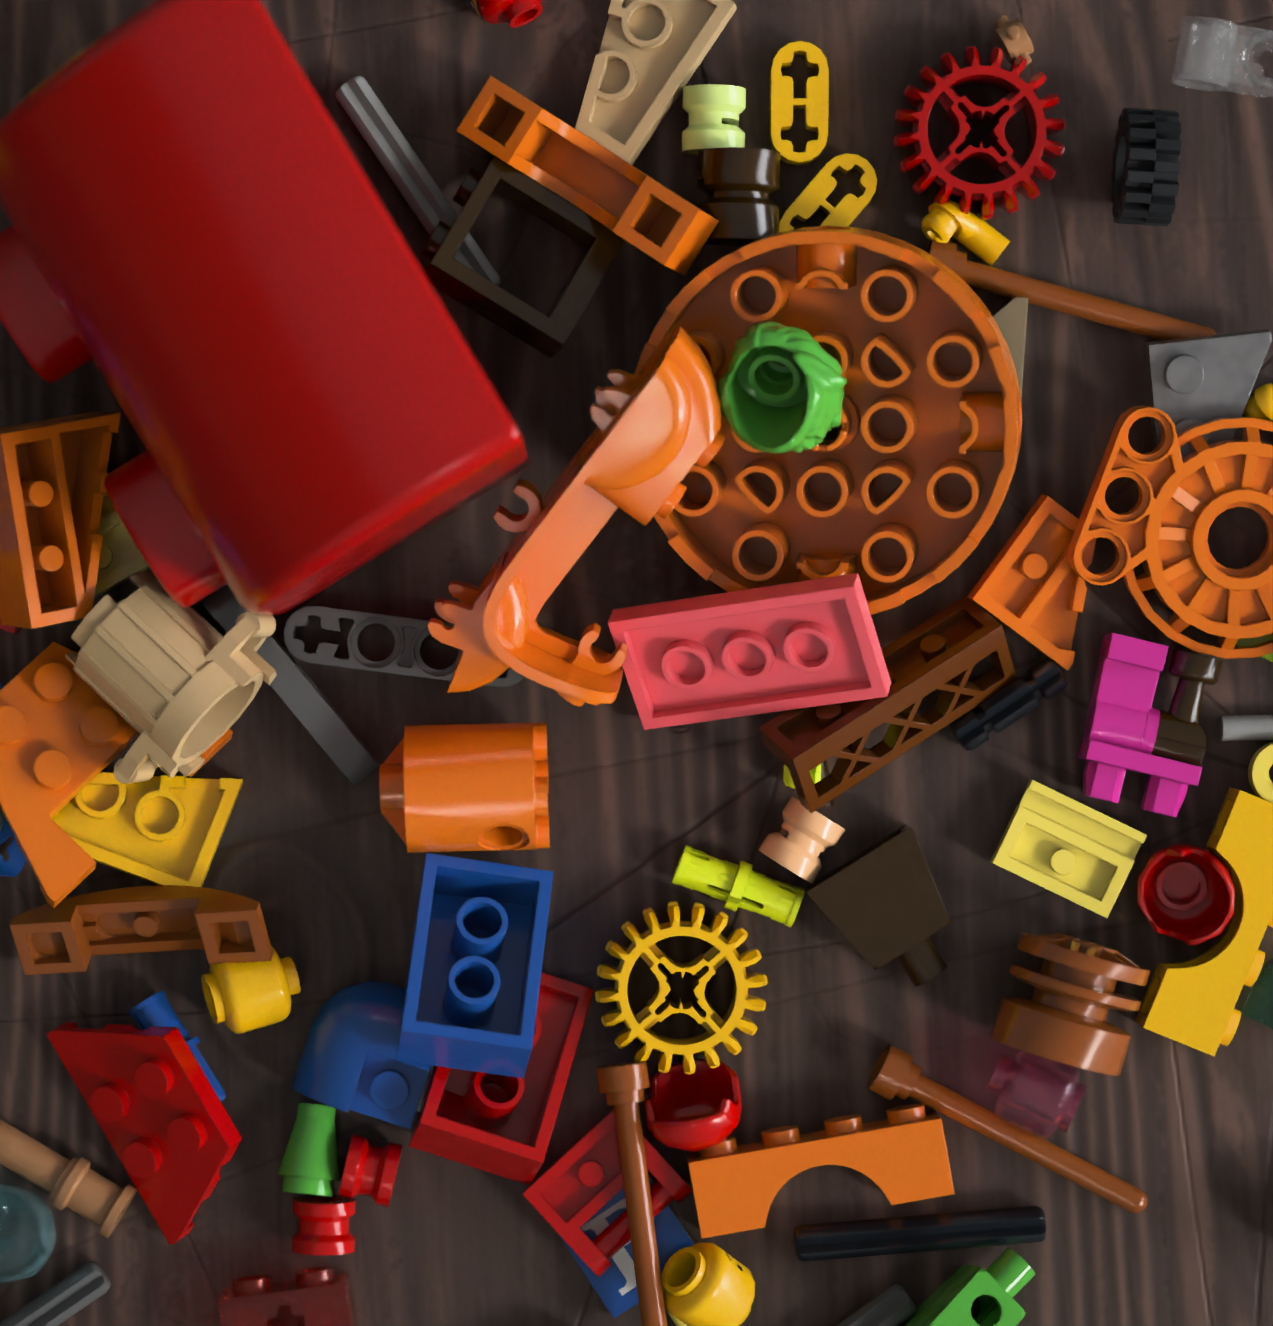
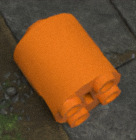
M547 722L405 725L403 739L385 762L380 764L379 794L381 815L384 816L406 844L407 853L550 848Z

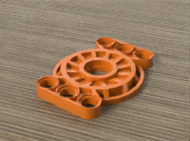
M1139 405L1131 407L1122 413L1115 423L1069 543L1067 555L1070 567L1075 574L1091 584L1101 586L1112 584L1123 576L1126 588L1141 613L1166 637L1197 653L1225 659L1254 658L1272 653L1273 639L1254 646L1235 647L1239 638H1258L1267 634H1272L1273 637V445L1261 442L1259 429L1273 432V422L1254 417L1217 418L1188 427L1177 434L1175 424L1169 415L1158 408ZM1152 417L1161 426V441L1151 452L1138 453L1129 444V429L1133 422L1139 418ZM1242 428L1241 439L1220 440L1207 444L1202 436L1221 429ZM1188 443L1191 452L1182 457L1180 447ZM1117 478H1131L1138 486L1139 496L1137 503L1128 512L1115 513L1111 511L1105 500L1107 487ZM1244 507L1258 513L1265 523L1267 531L1266 547L1259 559L1249 566L1238 569L1224 567L1210 553L1208 545L1209 528L1215 518L1225 510ZM1099 537L1108 538L1115 546L1116 556L1114 563L1105 572H1089L1082 561L1084 547L1092 539ZM1142 563L1145 573L1136 577L1133 568ZM1153 589L1159 600L1173 612L1167 623L1153 611L1142 591ZM1191 624L1208 634L1219 636L1218 646L1197 642L1180 632Z

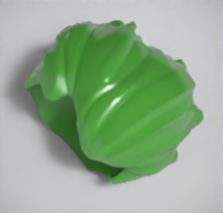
M765 322L751 325L745 332V336L738 338L735 343V349L732 351L728 371L718 381L717 390L722 414L729 422L732 431L741 441L762 452L775 454L787 453L791 450L794 453H801L803 450H809L820 444L827 431H831L832 427L840 426L842 401L845 395L843 386L847 381L841 376L843 370L838 361L826 353L807 331L796 327L784 326L776 322Z

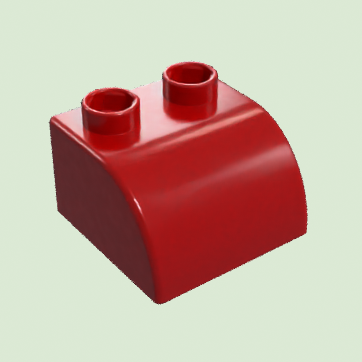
M156 0L61 67L25 97L0 122V206L12 224L0 231V320L25 359L46 383L58 381L91 360L95 362L147 451L108 473L105 477L104 486L118 516L144 560L165 591L180 607L188 608L228 584L239 604L246 611L255 614L271 615L286 613L529 467L530 461L520 433L260 0Z

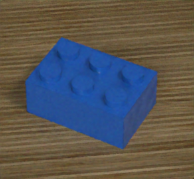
M426 853L419 886L395 1060L524 1079L533 1045L554 871Z

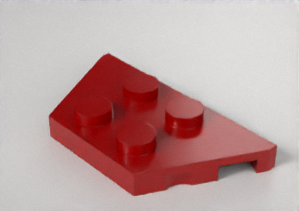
M76 1022L61 1024L46 1034L169 1245L178 1242L189 1234L195 1225L192 1219L201 1203L209 1198L220 1180L221 1167L231 1160L242 1140L240 1133L177 1027L150 1026L146 1030H138L131 1025L108 1024L101 1029L77 1028Z

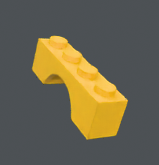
M1229 788L1206 844V847L1218 856L1229 869L1235 885L1234 914L1222 937L1202 955L1178 963H1158L1135 1019L1138 1025L1147 1030L1214 1057L1219 1045L1228 1046L1236 1033L1241 1018V1011L1234 1009L1243 985L1252 987L1260 974L1265 959V952L1258 949L1267 926L1273 928V803L1234 788Z

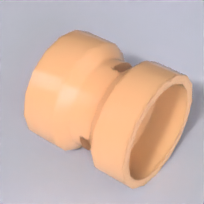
M791 796L782 811L784 821L781 824V831L779 833H769L758 850L812 884L822 868L818 856L821 852L824 853L826 848L836 846L846 829L817 811L810 813L801 805L800 800Z

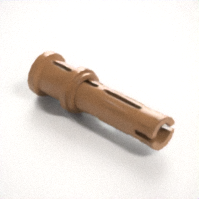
M0 1119V1164L49 1192L48 1200L53 1202V1207L60 1211L67 1207L98 1225L99 1234L108 1239L125 1214L137 1189L129 1184L123 1188L90 1169L91 1162L86 1158L81 1157L79 1159L74 1156L70 1161Z

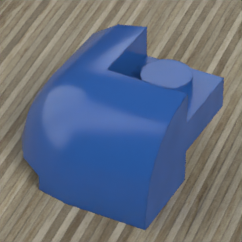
M367 980L363 983L342 988L324 1002L310 1026L291 1084L293 1089L306 1097L348 1113L349 1110L411 1129L432 1065L395 1060L405 987L393 983Z

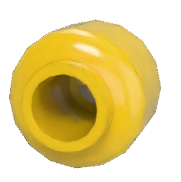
M272 947L273 955L271 961L210 964V973L201 976V983L206 1005L215 1024L224 1022L232 1032L241 1034L285 1020L291 1012V996L301 992L299 976L292 958L289 956L280 959L277 951Z
M699 1242L678 1250L666 1262L661 1274L665 1309L687 1326H739L746 1320L751 1311L755 1297V1281L752 1273L747 1267L714 1243Z

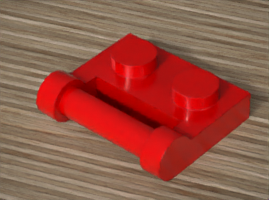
M614 1107L522 1192L523 1196L598 1277H601L613 1265L610 1259L631 1240L627 1209L593 1240L580 1228L624 1188ZM643 1136L647 1169L657 1179L650 1187L653 1216L655 1218L674 1199L680 1203L693 1190Z

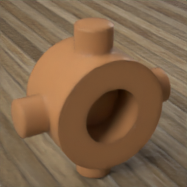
M1007 16L999 17L996 20L998 28L993 32L999 48L1003 50L1004 57L1012 64L1018 56H1022L1027 60L1026 66L1032 62L1030 54L1034 52V48L1023 24L1018 18L1009 21Z

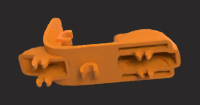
M678 326L673 333L669 332L637 374H631L620 369L609 370L607 378L614 386L605 388L597 386L595 396L598 404L592 403L590 407L591 417L597 424V427L545 495L541 497V493L535 485L529 481L519 479L514 486L513 492L527 502L529 510L520 515L511 513L501 505L495 510L493 518L497 524L504 530L516 534L511 539L506 551L501 554L483 578L480 586L454 580L448 585L449 592L453 598L459 599L461 603L442 598L436 600L434 606L438 616L454 625L447 626L442 620L430 618L427 625L429 633L441 643L462 650L447 693L471 691L489 684L510 667L515 672L543 686L554 689L562 698L575 706L581 707L584 703L597 706L615 701L622 681V665L625 662L628 646L621 642L612 654L592 646L601 630V626L597 623L588 626L583 631L580 641L538 624L536 618L544 603L618 507L644 526L649 523L655 514L665 519L676 507L687 489L681 483V480L695 463L702 469L705 468L717 454L726 439V436L719 432L723 414L713 369L700 347L681 326Z

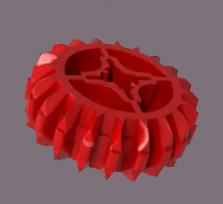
M969 46L964 52L963 68L959 67L955 57L950 52H946L940 57L943 77L927 65L919 71L918 76L928 89L927 92L911 85L905 88L902 96L907 102L917 107V110L898 109L895 112L894 121L902 126L911 127L912 132L898 134L894 136L892 142L894 148H913L914 155L903 159L898 167L901 173H909L918 167L922 169L924 175L912 186L915 194L923 193L933 183L940 191L934 197L932 204L934 202L943 204L948 201L951 195L958 198L957 203L961 212L968 214L971 208V201H978L979 214L981 219L985 221L992 219L994 216V199H999L1003 210L1009 215L1019 209L1018 200L1014 193L1016 189L1024 198L1030 201L1035 200L1040 195V191L1035 182L1030 178L1031 175L1048 182L1054 178L1056 170L1041 158L1042 156L1059 158L1064 154V145L1046 138L1049 134L1062 132L1066 128V121L1058 117L1045 119L1044 112L1056 107L1060 103V99L1057 94H1049L1040 100L1034 92L1040 89L1047 79L1042 72L1035 74L1028 83L1018 77L1026 67L1027 60L1018 56L1010 66L1009 71L1000 68L1003 59V50L1001 48L994 47L991 50L987 66L980 65L977 47ZM966 84H986L996 87L1008 95L992 106L981 107L973 104L965 95L960 97L953 89ZM936 101L947 112L945 118L950 122L954 132L952 144L937 159L931 150L928 139V119ZM1020 109L1025 114L1030 133L1029 149L1022 166L1012 156L1014 150L1005 138L1006 123ZM997 114H1002V117L993 125V130L987 137L992 145L991 147L983 148L981 141L977 147H973L970 144L960 154L955 152L965 142V137L971 129L967 123L968 120L975 119L977 126L981 120L988 123ZM975 159L983 161L993 171L998 169L1006 179L990 184H974L960 180L951 175L950 172L963 162Z

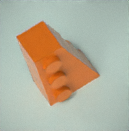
M87 412L0 428L1 625L34 629L83 619L93 609L103 535L98 534L103 497L104 494H108L104 482L105 477L108 475L107 469L112 434L118 433L121 413Z

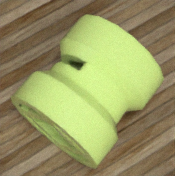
M699 84L683 87L682 108L689 114V126L682 132L681 153L698 156V151L703 149L745 148V133L738 125L739 115L746 108V88L723 84Z

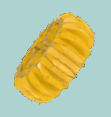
M670 901L667 904L670 921L658 924L655 911L652 907H648L643 910V916L649 929L640 933L636 926L628 920L621 925L624 934L632 941L627 948L613 940L607 942L605 946L606 951L620 959L618 967L610 964H599L597 966V975L604 979L615 980V986L596 990L595 997L596 1001L601 1003L616 1001L617 1008L602 1015L601 1021L604 1027L614 1026L622 1021L627 1026L615 1038V1044L618 1048L622 1049L628 1046L635 1038L641 1041L634 1056V1060L637 1063L647 1061L654 1049L661 1052L658 1060L659 1072L668 1073L672 1064V1055H682V1065L685 1074H694L696 1065L693 1054L704 1052L708 1065L713 1069L720 1065L714 1046L723 1042L727 1050L733 1055H737L742 1050L738 1040L731 1035L736 1027L745 1034L754 1035L756 1033L757 1025L752 1020L744 1017L743 1013L745 1009L756 1012L764 1011L766 1001L758 996L748 995V988L765 986L768 981L765 973H746L745 967L757 963L762 958L757 948L749 949L741 954L736 950L748 937L747 931L743 927H739L727 938L721 934L729 918L726 913L719 911L714 916L709 927L702 924L705 914V907L702 903L695 902L693 904L690 921L680 920L678 902ZM674 936H691L702 939L712 944L713 947L704 955L701 953L690 962L680 963L668 957L655 943ZM639 956H641L655 974L659 984L656 993L647 1002V1005L639 1013L635 1014L629 1002L627 987L632 967ZM728 960L734 976V994L728 1011L721 1018L707 1001L704 991L707 982L716 973L715 970ZM658 964H663L671 974L681 971L682 979L685 972L695 975L701 970L697 974V979L693 982L692 988L697 1003L704 1011H699L691 1001L682 1003L680 997L677 1003L670 1000L665 1002V996L668 995L671 989L666 973ZM684 1013L694 1018L707 1032L691 1038H670L660 1035L650 1028L658 1021L662 1022L671 1014Z

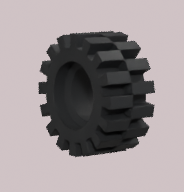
M1123 108L1122 115H1120L1118 121L1119 130H1116V150H1113L1112 160L1114 162V171L1111 174V183H1113L1111 192V203H1113L1112 216L1115 223L1168 227V224L1171 223L1172 213H1174L1176 207L1175 196H1178V174L1181 171V162H1179V155L1182 151V140H1179L1181 123H1179L1180 116L1177 111Z

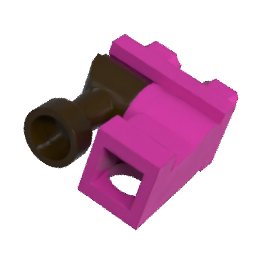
M1117 633L1104 634L1086 719L1084 738L1078 755V759L1086 760L1083 772V795L1118 803L1127 770L1148 776L1140 809L1176 817L1186 797L1188 786H1198L1203 768L1201 764L1206 749V736L1202 727L1198 725L1204 684L1215 685L1218 682L1223 661L1186 651L1173 650L1169 673L1179 678L1169 711L1152 708L1159 674L1163 671L1169 646Z

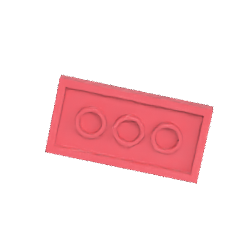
M858 573L613 609L607 622L615 647L621 642L628 646L625 662L622 667L644 730L887 697L891 686L890 676Z

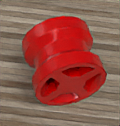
M353 1134L346 1158L339 1197L352 1199L360 1194L372 1197L376 1205L389 1207L403 1145L390 1142L383 1147L370 1144L366 1136Z
M311 1195L293 1198L292 1213L298 1218V1232L292 1237V1252L324 1256L355 1252V1237L349 1232V1219L356 1212V1199L335 1195L333 1197Z

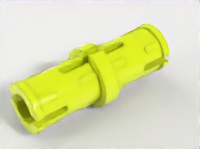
M685 845L671 882L724 902L723 907L736 912L739 907L766 916L788 927H792L805 889L780 882L753 871V865L741 860L739 865L710 856L688 845Z

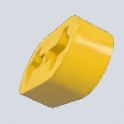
M804 41L791 42L782 47L775 55L770 71L769 138L771 148L780 152V159L785 163L800 166L811 163L824 150L828 138L829 68L827 58L821 49L812 43ZM796 55L805 56L806 66L817 69V76L808 77L806 81L805 98H793V79L789 76H782L781 67L791 66L793 57ZM793 109H804L805 128L809 131H816L817 140L808 141L804 152L800 153L794 152L792 141L782 140L780 134L781 131L790 130L793 123Z
M845 153L835 156L826 163L786 210L779 222V232L794 229L790 222L795 218L802 222L808 221L819 208L828 215L820 226L849 227L869 204L876 191L877 177L872 165L868 160L857 154ZM853 168L858 170L862 174L858 186L864 192L863 195L857 198L849 193L834 208L826 201L837 185V181L831 174L837 169L844 174L849 173Z

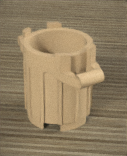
M143 571L129 577L130 581L139 589L126 599L116 603L107 594L85 616L71 637L82 649H80L78 654L71 651L65 655L75 666L73 671L141 734L124 758L118 760L114 766V776L119 782L125 784L151 779L158 767L171 779L178 770L185 777L196 772L205 762L200 755L219 740L240 718L255 698L263 681L270 685L277 676L276 670L257 653L266 638L272 635L276 629V621L273 615L250 612L242 613L238 616L235 626L223 637L191 606L182 608L176 604L160 582L148 572Z

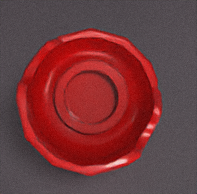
M1172 844L1170 847H1163L1150 856L1138 876L1137 904L1147 922L1151 924L1153 930L1158 934L1182 940L1187 945H1198L1220 935L1234 914L1235 885L1229 869L1218 856L1205 848L1190 844Z
M706 1059L694 1060L696 1065L694 1074H685L682 1062L672 1065L668 1073L658 1072L652 1077L651 1097L645 1100V1114L648 1128L659 1142L671 1148L696 1152L724 1142L738 1126L742 1113L739 1079L737 1073L724 1062H720L718 1067L712 1069Z

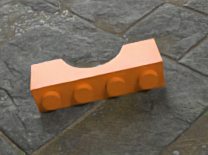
M491 75L456 130L505 163L575 205L605 225L613 233L664 266L684 276L719 222L708 213Z
M922 1103L908 1104L887 1109L888 1119L862 1123V1117L859 1114L839 1116L825 1120V1130L800 1134L797 1125L782 1126L762 1131V1141L737 1146L736 1137L729 1136L718 1145L699 1150L698 1153L687 1154L701 1238L765 1228L770 1206L782 1186L800 1172L822 1165L845 1166L861 1172L877 1184L891 1205L953 1195L955 1193L942 1118L937 1111L925 1112V1107Z

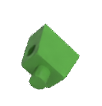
M1009 1247L986 1270L980 1266L964 1264L917 1308L915 1315L899 1326H1017L1024 1318L1026 1312L1013 1297L1034 1277L1035 1272L1020 1255ZM978 1297L980 1301V1312L977 1315V1317L973 1319L971 1314V1306L973 1301Z

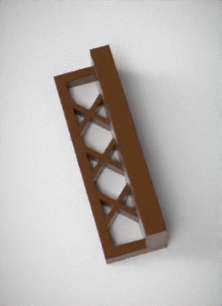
M964 596L881 649L891 680L887 697L787 710L760 726L759 731L764 746L789 768L801 805L810 813L816 811L1017 680L1004 630L997 620L975 602L967 598V596ZM990 655L994 669L974 682H968L967 680L974 665ZM936 689L942 690L932 709L922 715H916L923 697ZM883 723L890 724L881 742L870 749L863 748L872 730ZM830 757H838L831 773L814 784L810 770Z

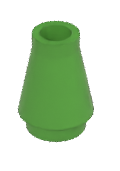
M298 1103L297 1117L277 1174L278 1176H283L282 1192L333 1197L334 1182H341L335 1127L336 1108L328 1105Z

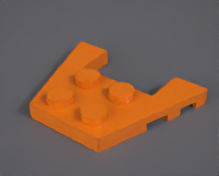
M54 641L0 690V808L15 835V841L25 860H28L40 884V890L46 901L53 908L95 870L96 861L51 818L140 735L136 729L73 671L75 666L65 657L72 650ZM230 728L219 740L200 755L205 760L200 768L232 739L233 731Z

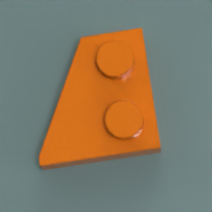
M1041 494L967 595V598L975 602L1047 658L1052 659L1059 667L1068 671L1075 657V651L1071 649L1078 612L1083 613L1087 592L1085 580L1075 574L1070 567L1067 555L1069 543L1079 519L1049 496ZM1096 538L1089 541L1082 552V561L1086 569L1092 564Z

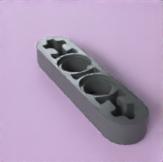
M228 584L201 599L203 605L226 633L235 626L239 615L248 612L239 604ZM274 634L267 637L257 653L276 670L277 676L270 686L343 774L355 786L359 785L380 767L379 761Z
M307 606L295 611L287 620L284 628V642L289 652L298 660L320 665L451 681L462 650L458 649L456 661L446 669L437 670L428 666L421 656V647L423 641L430 635L427 626L429 620L321 606ZM310 616L321 617V628L342 632L340 619H353L354 623L347 638L349 659L336 657L340 644L319 643L316 653L306 652V642L302 639H296L295 631L297 626H307ZM444 622V624L447 625V626H453V625H454V624H451V623H445V622ZM371 624L386 626L391 630L395 639L393 652L382 661L367 659L358 648L360 633ZM509 668L507 677H497L493 682L484 686L510 687L519 683L525 676Z

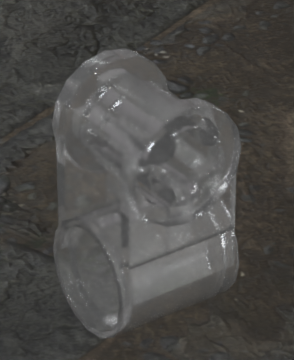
M1183 17L1172 83L1201 91H1226L1257 97H1272L1273 77L1267 78L1263 76V66L1259 63H1253V61L1259 60L1264 51L1273 52V30L1237 25L1230 21L1211 17Z

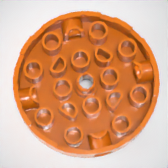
M845 226L802 227L778 232L755 240L729 253L699 273L666 307V311L655 326L641 352L635 374L639 372L669 332L673 333L678 326H681L702 350L713 369L716 382L718 383L728 371L732 351L735 349V343L738 338L745 336V332L753 324L776 322L784 326L796 327L807 331L826 353L838 361L843 370L841 376L847 381L843 386L845 395L842 401V429L840 435L833 440H823L815 447L803 450L801 453H794L790 450L787 453L772 454L754 449L735 435L729 422L723 415L719 432L726 436V439L717 454L705 468L702 469L696 463L691 467L681 480V483L687 489L676 507L665 519L658 514L654 515L657 523L669 540L667 542L703 579L712 581L727 592L858 573L870 614L873 615L897 607L923 593L936 583H940L957 569L978 546L1003 504L1016 469L1022 431L1021 393L1009 347L997 322L970 286L947 265L926 251L904 240L880 232Z

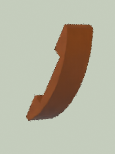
M156 885L97 891L63 899L55 908L49 903L12 917L9 924L25 975L86 972L92 955L204 949L208 964L271 961L273 955L260 902L235 893L203 887Z

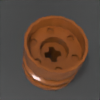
M1020 932L1016 948L1043 959L1040 969L1011 963L1009 973L1019 980L1034 986L1031 999L1014 996L1001 997L990 1037L1007 1046L1049 1060L1097 1073L1120 1076L1131 1035L1120 1027L1107 1022L1106 1017L1109 1009L1139 1011L1141 1001L1114 991L1117 980L1146 986L1150 970L1136 965L1119 953L1118 950L1061 933L1034 935Z

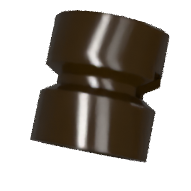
M738 147L699 150L697 188L707 194V199L697 205V207L719 221L705 244L745 246L755 240L778 233L779 207L769 200V194L780 188V152L768 149Z

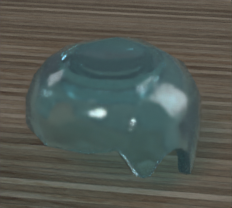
M0 1184V1283H12L34 1276L47 1263L56 1244L55 1217L50 1207L38 1193L18 1184Z

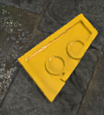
M100 772L51 819L96 862L156 885L202 887L244 781L243 779L235 778L204 779L185 778V776H174L171 779L168 775L153 776L147 781L125 784L119 782L114 773Z

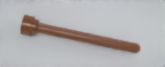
M932 239V241H929L926 249L927 253L947 265L971 288L1011 299L1015 297L1028 298V303L1161 341L1217 334L1212 328L967 260V253L958 251L957 243L950 241L940 243Z
M889 1043L875 1063L867 1082L866 1088L889 1101L894 1096L903 1101L909 1096L1131 1213H1140L1146 1208L1148 1198L1143 1190L1038 1135H1033V1132L1023 1127H1018L1019 1125L920 1074L921 1066L912 1062L913 1055Z
M627 1062L596 1067L599 1094L606 1095L607 1106H614L641 1325L668 1326L639 1102L645 1101L644 1088L650 1087L647 1062Z

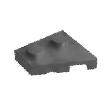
M1262 329L1145 342L1150 406L1158 408L1169 415L1175 424L1177 434L1188 427L1217 418L1242 417L1272 342L1271 331ZM1151 417L1153 448L1155 449L1161 441L1162 430L1157 420ZM1237 428L1221 429L1202 436L1207 444L1220 440H1232ZM1188 443L1180 447L1181 456L1183 457L1191 452Z

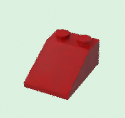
M541 972L533 1045L524 1079L434 1066L409 1147L530 1186L545 1159L594 989Z

